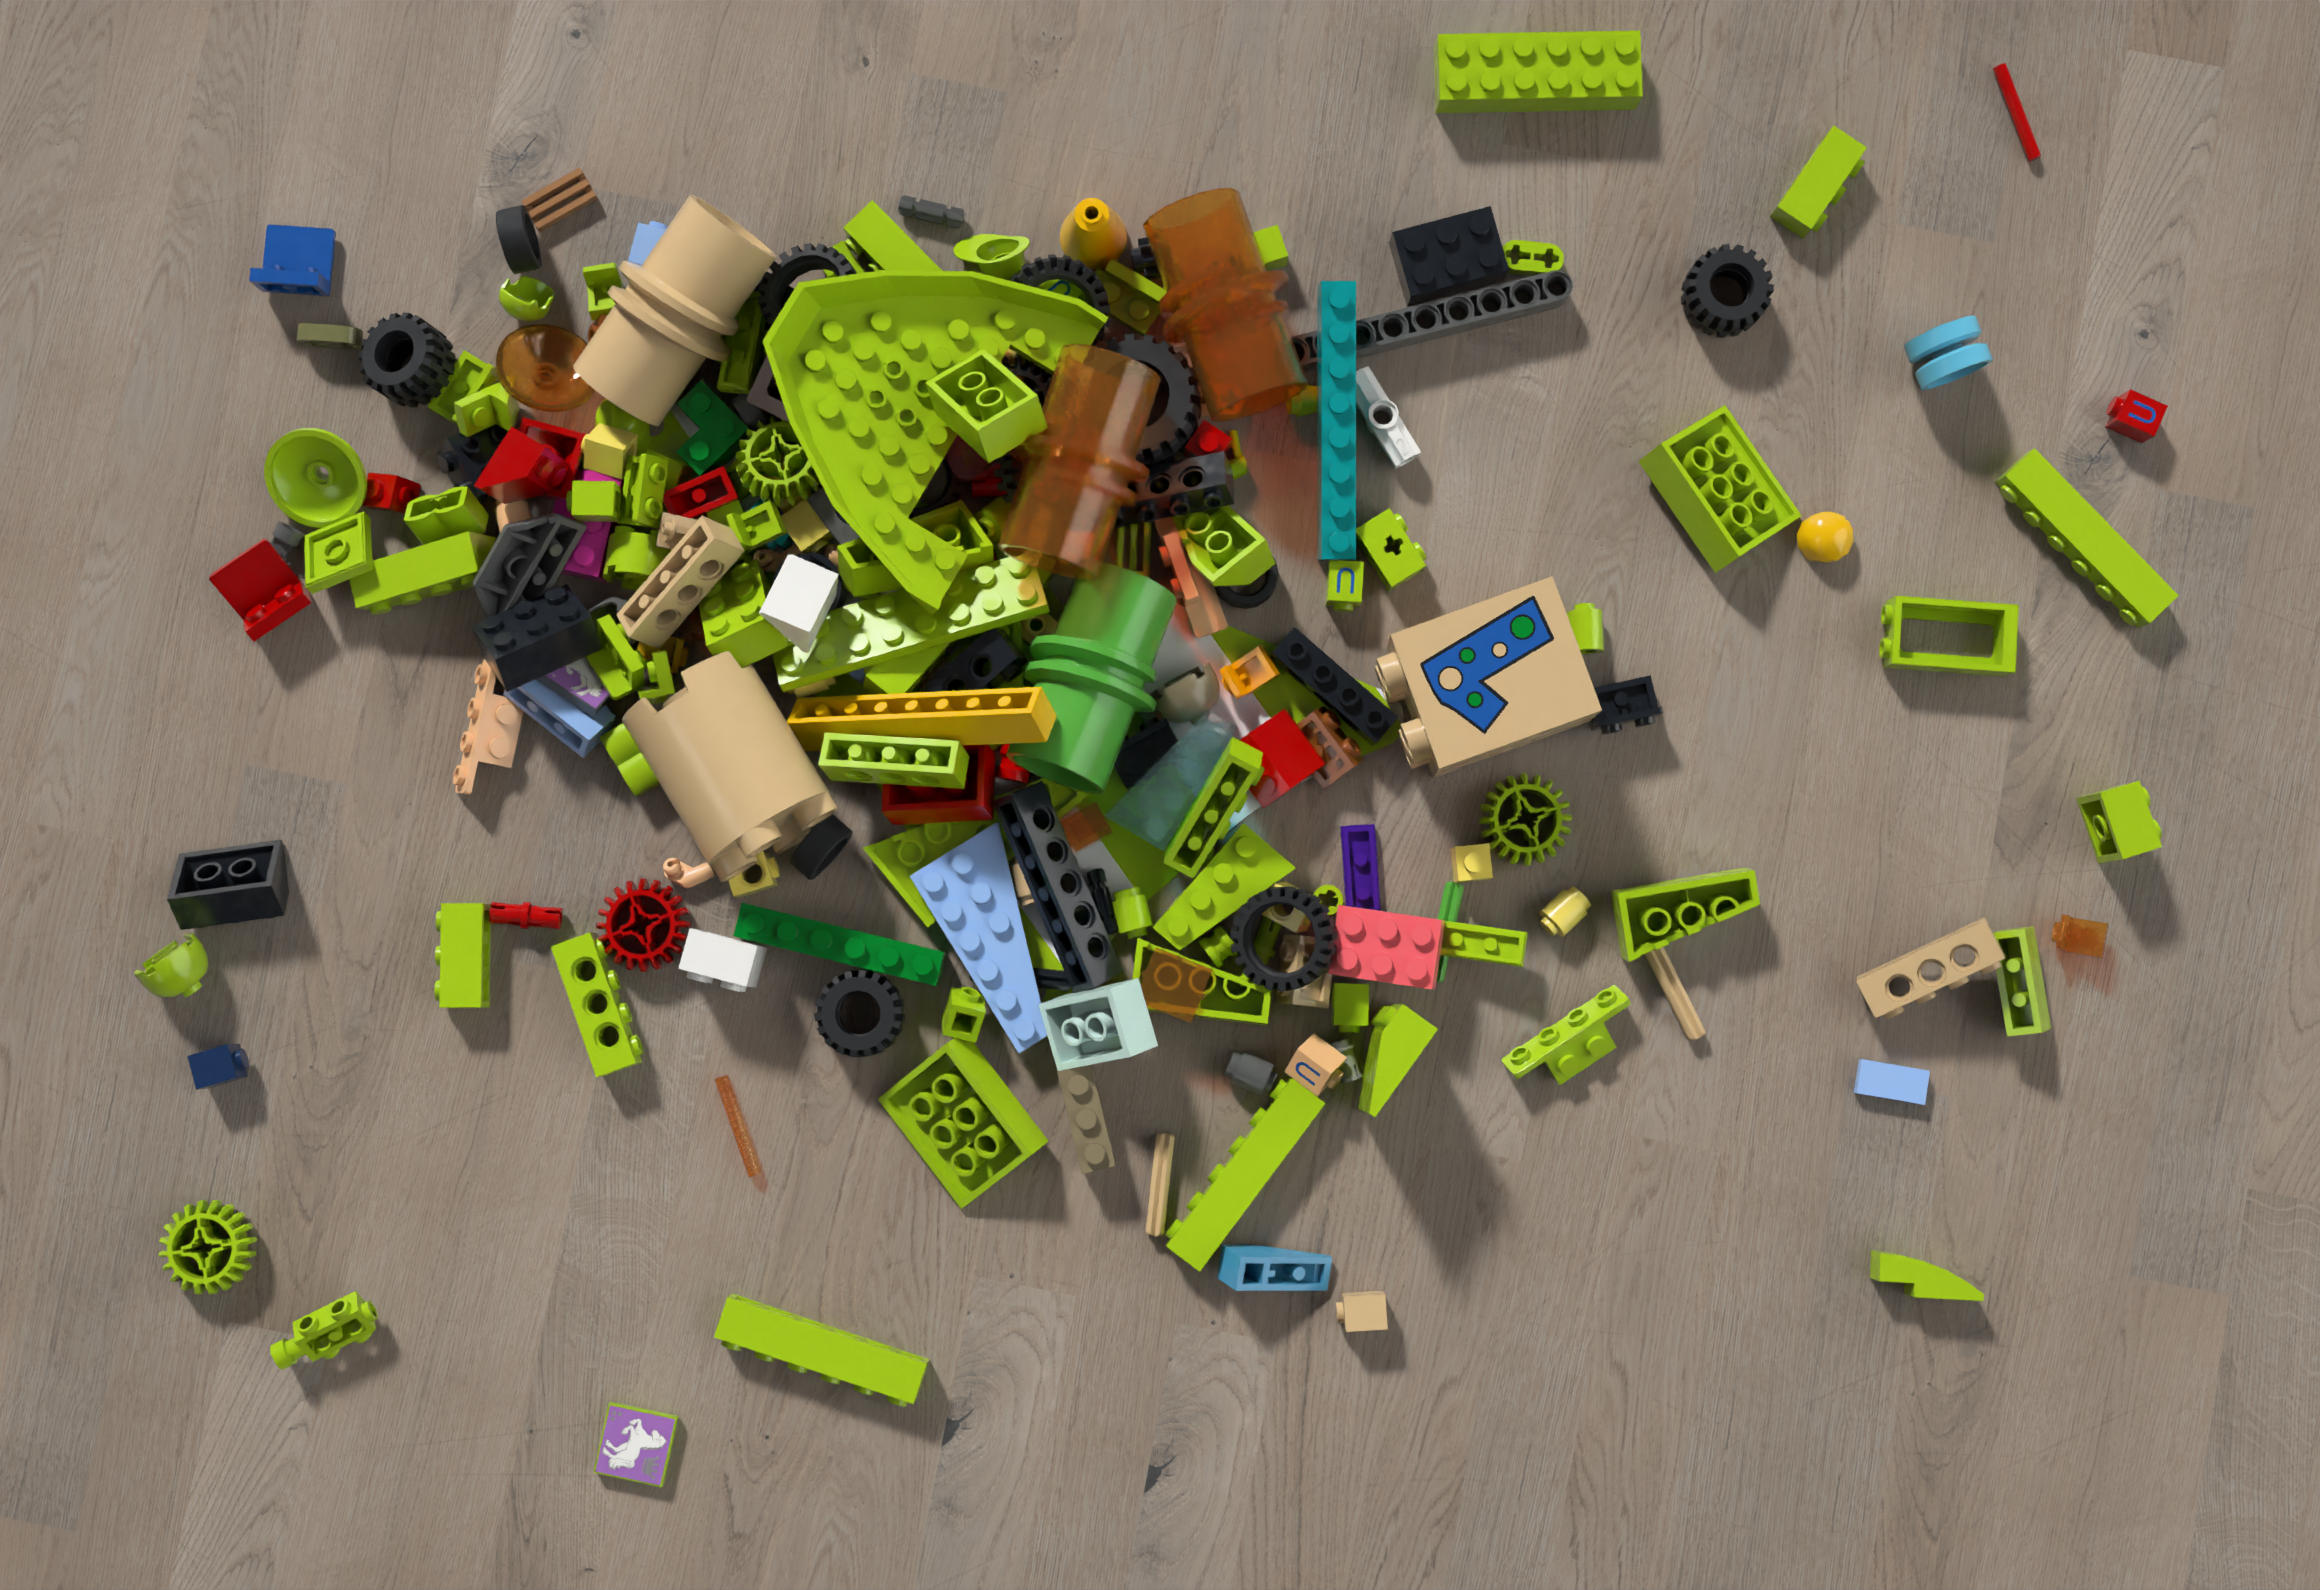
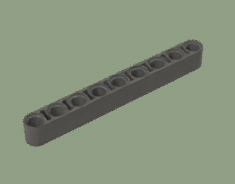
M1554 270L1356 320V333H1362L1368 339L1367 344L1362 346L1356 345V359L1557 309L1566 302L1571 294L1573 281L1566 272ZM1558 284L1562 288L1563 294L1560 296L1552 295L1548 291L1547 285ZM1525 292L1529 295L1531 302L1528 304L1519 303L1515 298V293ZM1485 300L1494 301L1498 306V311H1486L1482 306V302ZM1459 308L1465 313L1466 318L1462 321L1454 320L1450 316L1449 310ZM1421 316L1428 317L1432 320L1433 327L1423 329L1418 326L1416 319ZM1392 324L1399 328L1401 334L1397 337H1390L1385 334L1383 328ZM1317 330L1290 337L1281 344L1278 364L1285 373L1292 375L1317 369ZM1290 349H1296L1302 353L1303 359L1299 362H1291L1286 358L1285 353Z

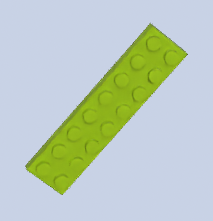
M1032 550L958 572L940 602L939 609L932 616L905 589L832 610L826 615L808 653L802 652L788 638L789 646L773 653L777 677L782 691H789L1050 612Z

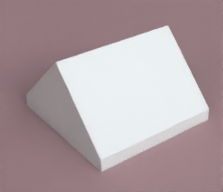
M788 555L759 614L802 652L808 653L837 595L838 574L797 556Z

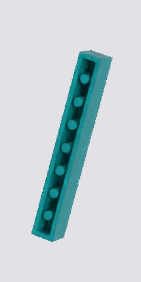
M1321 281L1317 285V560L1356 559V281Z

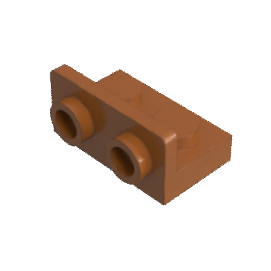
M1324 706L1314 710L1297 723L1326 763L1312 774L1323 789L1329 787L1352 768L1364 761L1360 755L1361 749L1357 742L1351 737L1346 736L1340 728L1339 718L1334 712L1327 710Z

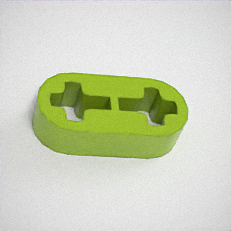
M1511 240L1503 246L1509 268L1508 273L1534 276L1560 270L1564 262L1562 250L1557 245L1551 243ZM1512 250H1518V256L1529 259H1519L1517 264H1512L1511 258L1506 257V255H1510ZM1545 253L1551 254V259L1556 262L1552 263L1550 268H1546L1544 261L1534 260V258L1542 259Z

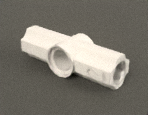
M1369 366L1356 371V406L1366 420L1367 429L1375 435L1394 468L1402 467L1419 456L1421 451L1399 417L1397 406L1388 399ZM1377 411L1387 412L1391 421L1385 425L1379 424L1374 420L1373 414Z

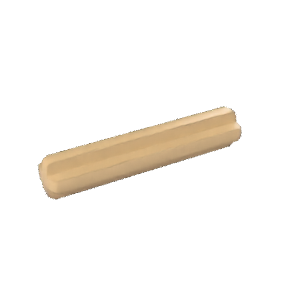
M1664 947L1645 953L1687 1039L1692 1041L1702 1037L1705 1034V1029Z
M1157 1133L1146 1223V1234L1151 1236H1163L1165 1230L1175 1139L1174 1135L1170 1133Z

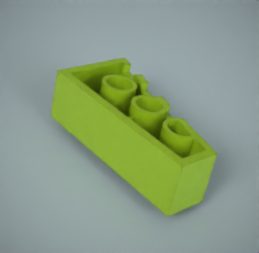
M962 500L910 519L968 555L959 572L993 562V544ZM861 538L837 546L839 574L854 597L904 589Z
M1137 938L1132 979L1139 978L1148 1012L1267 1026L1272 990L1265 989V986H1258L1247 979Z

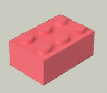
M1338 905L1334 932H1337V940L1334 941V945L1337 948L1336 953L1331 957L1333 961L1329 966L1328 974L1425 989H1436L1445 920Z

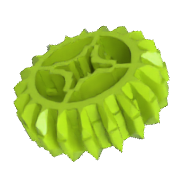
M771 415L770 424L764 425V423L758 420L757 427L759 430L755 432L747 429L746 435L749 440H740L739 447L742 451L736 452L735 458L739 463L736 465V471L741 476L742 485L749 488L750 494L754 498L760 495L764 503L774 498L775 504L779 507L783 503V499H788L789 503L794 506L795 497L799 495L807 501L808 494L806 491L808 489L818 492L819 487L816 481H819L802 446L799 447L800 442L790 423L783 419L781 422H777L776 418ZM784 441H791V442H795V443H798V444H796V445H789V444H786ZM770 446L767 451L760 453L763 449ZM781 451L783 452L784 459H785V461H784L785 469H784V470L782 469V466H781V464H780V460H781L780 452H781ZM802 469L798 474H796V475L794 476V474H795L798 470ZM763 474H766L767 477H768V476H777V477H779L781 480L768 479V478H766V477H764V476H762V475H763Z
M1527 773L1520 774L1519 784H1517L1513 775L1506 777L1508 788L1503 783L1497 782L1494 784V787L1499 795L1490 791L1485 795L1487 800L1493 804L1480 805V810L1489 813V817L1479 818L1478 823L1482 825L1489 824L1490 829L1481 832L1482 838L1493 835L1495 840L1489 843L1490 850L1500 845L1502 848L1497 855L1500 859L1504 858L1508 852H1511L1510 864H1516L1520 855H1522L1524 866L1531 865L1532 855H1534L1538 864L1543 863L1544 855L1542 851L1544 850L1548 856L1554 857L1556 851L1551 844L1553 843L1558 847H1563L1566 844L1558 834L1568 835L1571 833L1570 828L1561 825L1562 822L1572 820V815H1562L1561 813L1562 809L1570 806L1569 801L1559 804L1556 799L1562 796L1563 791L1559 789L1551 794L1549 792L1553 785L1551 780L1546 781L1543 787H1540L1541 776L1538 774L1533 776L1531 784L1528 783ZM1521 792L1537 795L1547 806L1533 808L1528 804L1526 798L1522 797ZM1511 795L1513 814L1509 820L1499 823L1500 807L1503 801ZM1520 811H1523L1525 815L1531 814V816L1540 813V816L1533 818V821L1529 823L1531 825L1530 828H1527L1526 824L1510 825V823L1517 821V818L1522 816L1519 813ZM1551 816L1552 825L1550 832L1540 844L1537 837L1539 836L1538 823L1541 819ZM1512 830L1520 832L1524 840L1528 841L1530 847H1521L1513 844L1503 833Z
M200 1200L196 1206L193 1204L185 1205L184 1213L175 1212L172 1215L175 1224L168 1223L163 1227L170 1236L161 1237L159 1240L161 1244L167 1245V1250L159 1252L158 1256L161 1258L168 1257L169 1263L164 1264L162 1269L164 1271L174 1270L170 1281L177 1282L183 1279L181 1289L186 1291L193 1287L194 1294L197 1295L203 1294L205 1290L210 1295L216 1294L219 1288L224 1291L231 1289L232 1281L236 1283L242 1281L243 1274L241 1271H248L252 1267L246 1258L255 1257L257 1254L253 1249H248V1244L255 1243L257 1238L255 1236L247 1237L246 1232L251 1230L253 1225L251 1223L241 1224L245 1213L238 1212L233 1215L234 1205L226 1204L222 1208L221 1200H212L210 1205L207 1200ZM212 1220L222 1225L230 1238L221 1236L218 1233L217 1225H213ZM197 1222L192 1242L185 1245L188 1231ZM204 1243L221 1245V1247L213 1248L212 1251L195 1249V1247L203 1246ZM227 1249H232L227 1265L219 1272L218 1266L222 1265L221 1257ZM186 1256L194 1258L198 1263L199 1270H203V1273L193 1268Z

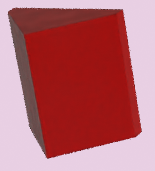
M523 417L519 431L569 463L563 481L554 487L551 493L539 496L548 500H566L567 492L572 489V482L575 479L582 457L581 443L586 434Z

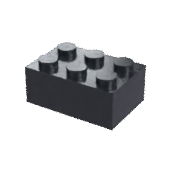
M1491 206L1394 231L1389 241L1407 307L1503 282L1509 271Z
M567 584L552 588L545 594L529 601L520 602L511 609L497 615L488 616L481 622L471 626L485 661L507 692L603 649L592 616Z

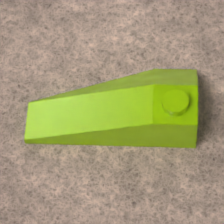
M1229 505L1218 509H1208L1172 517L1193 567L1213 586L1250 585L1276 564L1266 539Z

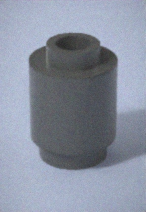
M1234 1051L1224 1076L1231 1079L1230 1083L1260 1096L1263 1090L1270 1092L1278 1073L1272 1071L1274 1064L1245 1051L1243 1054Z

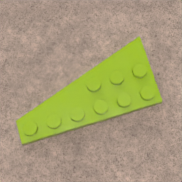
M1044 778L1026 785L1029 786L1043 781L1059 820L1088 797L1085 792L1053 783ZM1021 788L994 797V801ZM995 807L994 820L925 823V825L863 847L864 851L928 928L937 920L911 880L910 875L996 822H999L1008 862L1015 857Z

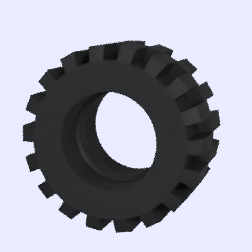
M1729 244L1721 245L1718 250L1713 247L1705 255L1702 254L1687 273L1681 291H1684V294L1681 296V305L1687 304V308L1684 311L1686 317H1694L1695 320L1692 323L1694 327L1698 328L1700 325L1705 327L1703 333L1711 335L1713 331H1716L1717 337L1725 338L1728 333L1731 334V337L1737 336L1742 330L1747 331L1769 306L1772 300L1769 296L1774 291V285L1768 282L1773 276L1771 270L1764 271L1763 268L1767 263L1763 258L1757 261L1754 258L1757 253L1752 249L1745 253L1743 252L1744 246L1738 244L1733 250L1730 249ZM1717 276H1726L1735 280L1743 291V304L1739 306H1726L1718 302L1711 293L1710 279Z
M403 312L401 316L398 313L390 314L388 320L383 317L377 321L378 326L369 329L368 333L370 335L367 339H363L361 346L364 347L363 351L358 353V360L362 362L358 366L359 371L364 375L363 380L366 384L403 407L406 405L411 408L418 407L419 403L426 405L430 403L431 397L438 398L442 394L440 392L442 387L447 388L450 381L447 379L449 375L454 374L455 370L451 363L456 361L455 354L451 352L453 349L451 342L446 339L447 337L421 317L413 316L407 312ZM413 351L409 363L401 369L404 359Z
M851 970L844 972L840 976H835L821 990L822 994L820 998H817L815 1004L817 1006V1013H814L815 1021L818 1022L819 1026L817 1030L819 1035L824 1037V1042L829 1047H833L836 1052L850 1057L875 1055L890 1047L895 1042L896 1037L900 1035L902 1023L905 1021L904 1001L901 999L897 987L885 976L872 971ZM855 993H866L872 996L880 1007V1020L877 1026L866 1034H854L848 1031L841 1020L842 1004L849 996Z

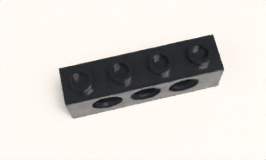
M1224 451L1092 478L1093 512L1102 530L1117 529L1122 526L1152 522L1173 516H1183L1188 513L1218 509L1235 504L1233 471Z
M1295 627L1272 652L1270 658L1334 712L1371 746H1374L1399 718Z
M991 629L982 634L917 692L957 691L958 686L963 682L966 685V690L995 689L1004 682H1010L1017 678L1022 672L1021 667L1028 660L1003 629ZM990 660L992 670L989 675L984 677L982 667L986 661Z

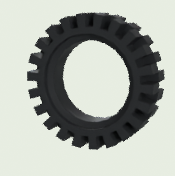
M1055 254L1048 255V258L1041 259L1040 256L1034 259V263L1030 265L1024 264L1021 267L1022 271L1019 274L1015 273L1011 278L1013 282L1037 287L1049 280H1066L1082 290L1088 305L1107 317L1110 313L1107 292L1096 273L1090 267L1085 266L1084 262L1078 259L1077 261L1072 260L1070 256L1056 257ZM1109 318L1099 330L1088 351L1095 348L1098 340L1102 341L1105 337L1104 330L1105 327L1108 328Z

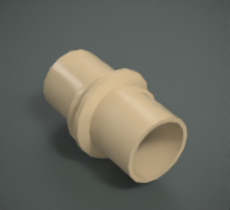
M690 195L642 266L629 261H623L619 266L620 271L629 281V285L626 289L611 286L607 292L615 305L574 363V370L588 385L619 408L648 424L659 426L705 359L709 358L724 362L730 355L732 350L727 345L723 335L734 336L739 329V323L735 316L777 257L776 254L729 216L701 198Z

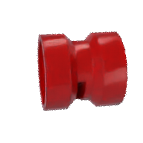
M1001 744L999 754L1002 759L1001 764L996 767L995 777L1028 784L1029 771L1008 759L1006 753L1010 744Z

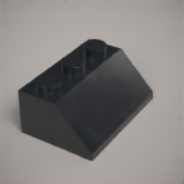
M282 840L179 854L167 901L180 929L204 928L207 926L284 916L289 896V886Z

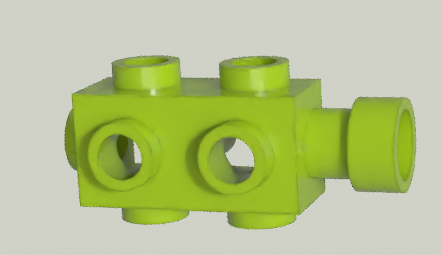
M354 1291L292 1322L294 1337L289 1340L284 1338L270 1345L271 1356L277 1367L281 1370L296 1364L297 1359L304 1355H307L312 1362L322 1357L324 1359H331L339 1353L340 1348L352 1342L363 1343L370 1338L372 1332L376 1331L375 1320L378 1319L377 1310L370 1300L365 1301L357 1291Z

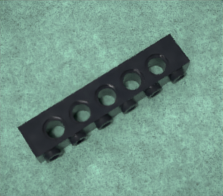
M1043 781L1026 786L993 801L992 803L1073 993L1095 988L1123 973L1118 955L1112 946L1104 922L1100 918L1092 899L1091 891L1086 885L1078 866V861L1072 852L1064 828L1058 819Z

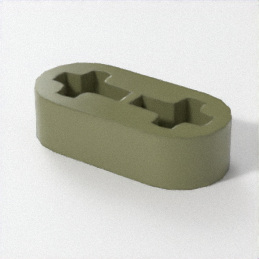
M300 323L298 324L296 341L301 345L309 347L360 350L362 349L363 330L351 326Z

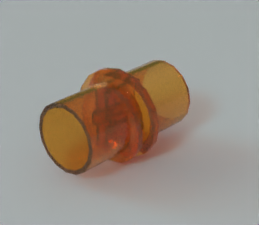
M1218 188L1200 192L1169 204L1151 215L1144 222L1143 230L1166 292L1160 299L1158 307L1160 316L1167 320L1162 326L1163 337L1166 342H1169L1174 347L1186 348L1211 421L1226 422L1248 417L1280 405L1307 388L1308 382L1284 318L1290 312L1286 300H1278L1276 293L1288 285L1289 278L1285 271H1267L1239 191L1233 188Z
M1081 344L1062 346L1042 407L1048 428L1037 435L1028 434L1022 444L1010 450L1012 457L1023 466L997 547L1002 553L1024 564L1056 575L1078 580H1097L1120 507H1134L1138 496L1127 488L1128 482H1145L1149 476L1150 470L1137 461L1136 456L1161 380L1155 371L1136 360L1106 349Z

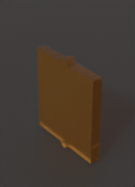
M1155 947L1147 970L1141 973L1143 977L1141 988L1146 1005L1192 1023L1200 1000L1205 999L1203 992L1212 969Z

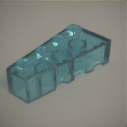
M1207 710L1108 809L1104 816L1164 851L1237 727Z

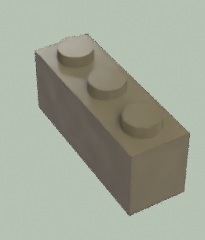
M1093 1065L1058 1071L1057 1074L1081 1173L1086 1174L1116 1166Z

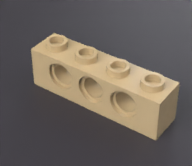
M701 516L616 614L629 638L658 649L666 642L745 551L732 528L704 516Z
M1984 917L1857 976L1856 982L1874 1017L1877 1018L1883 1015L1885 1019H1889L1904 1011L1903 1005L1914 1000L1917 1005L1936 997L1935 991L1942 987L1948 986L1952 990L1969 981L1968 975L1979 970L1984 975L2002 966L2000 961L2005 959V954ZM1961 947L1970 948L1975 954L1973 961L1969 964L1958 963L1953 956L1957 949ZM1934 962L1940 965L1942 974L1936 979L1926 978L1921 972L1922 967L1926 963ZM1896 977L1905 978L1909 982L1910 988L1904 994H1896L1890 989V981Z

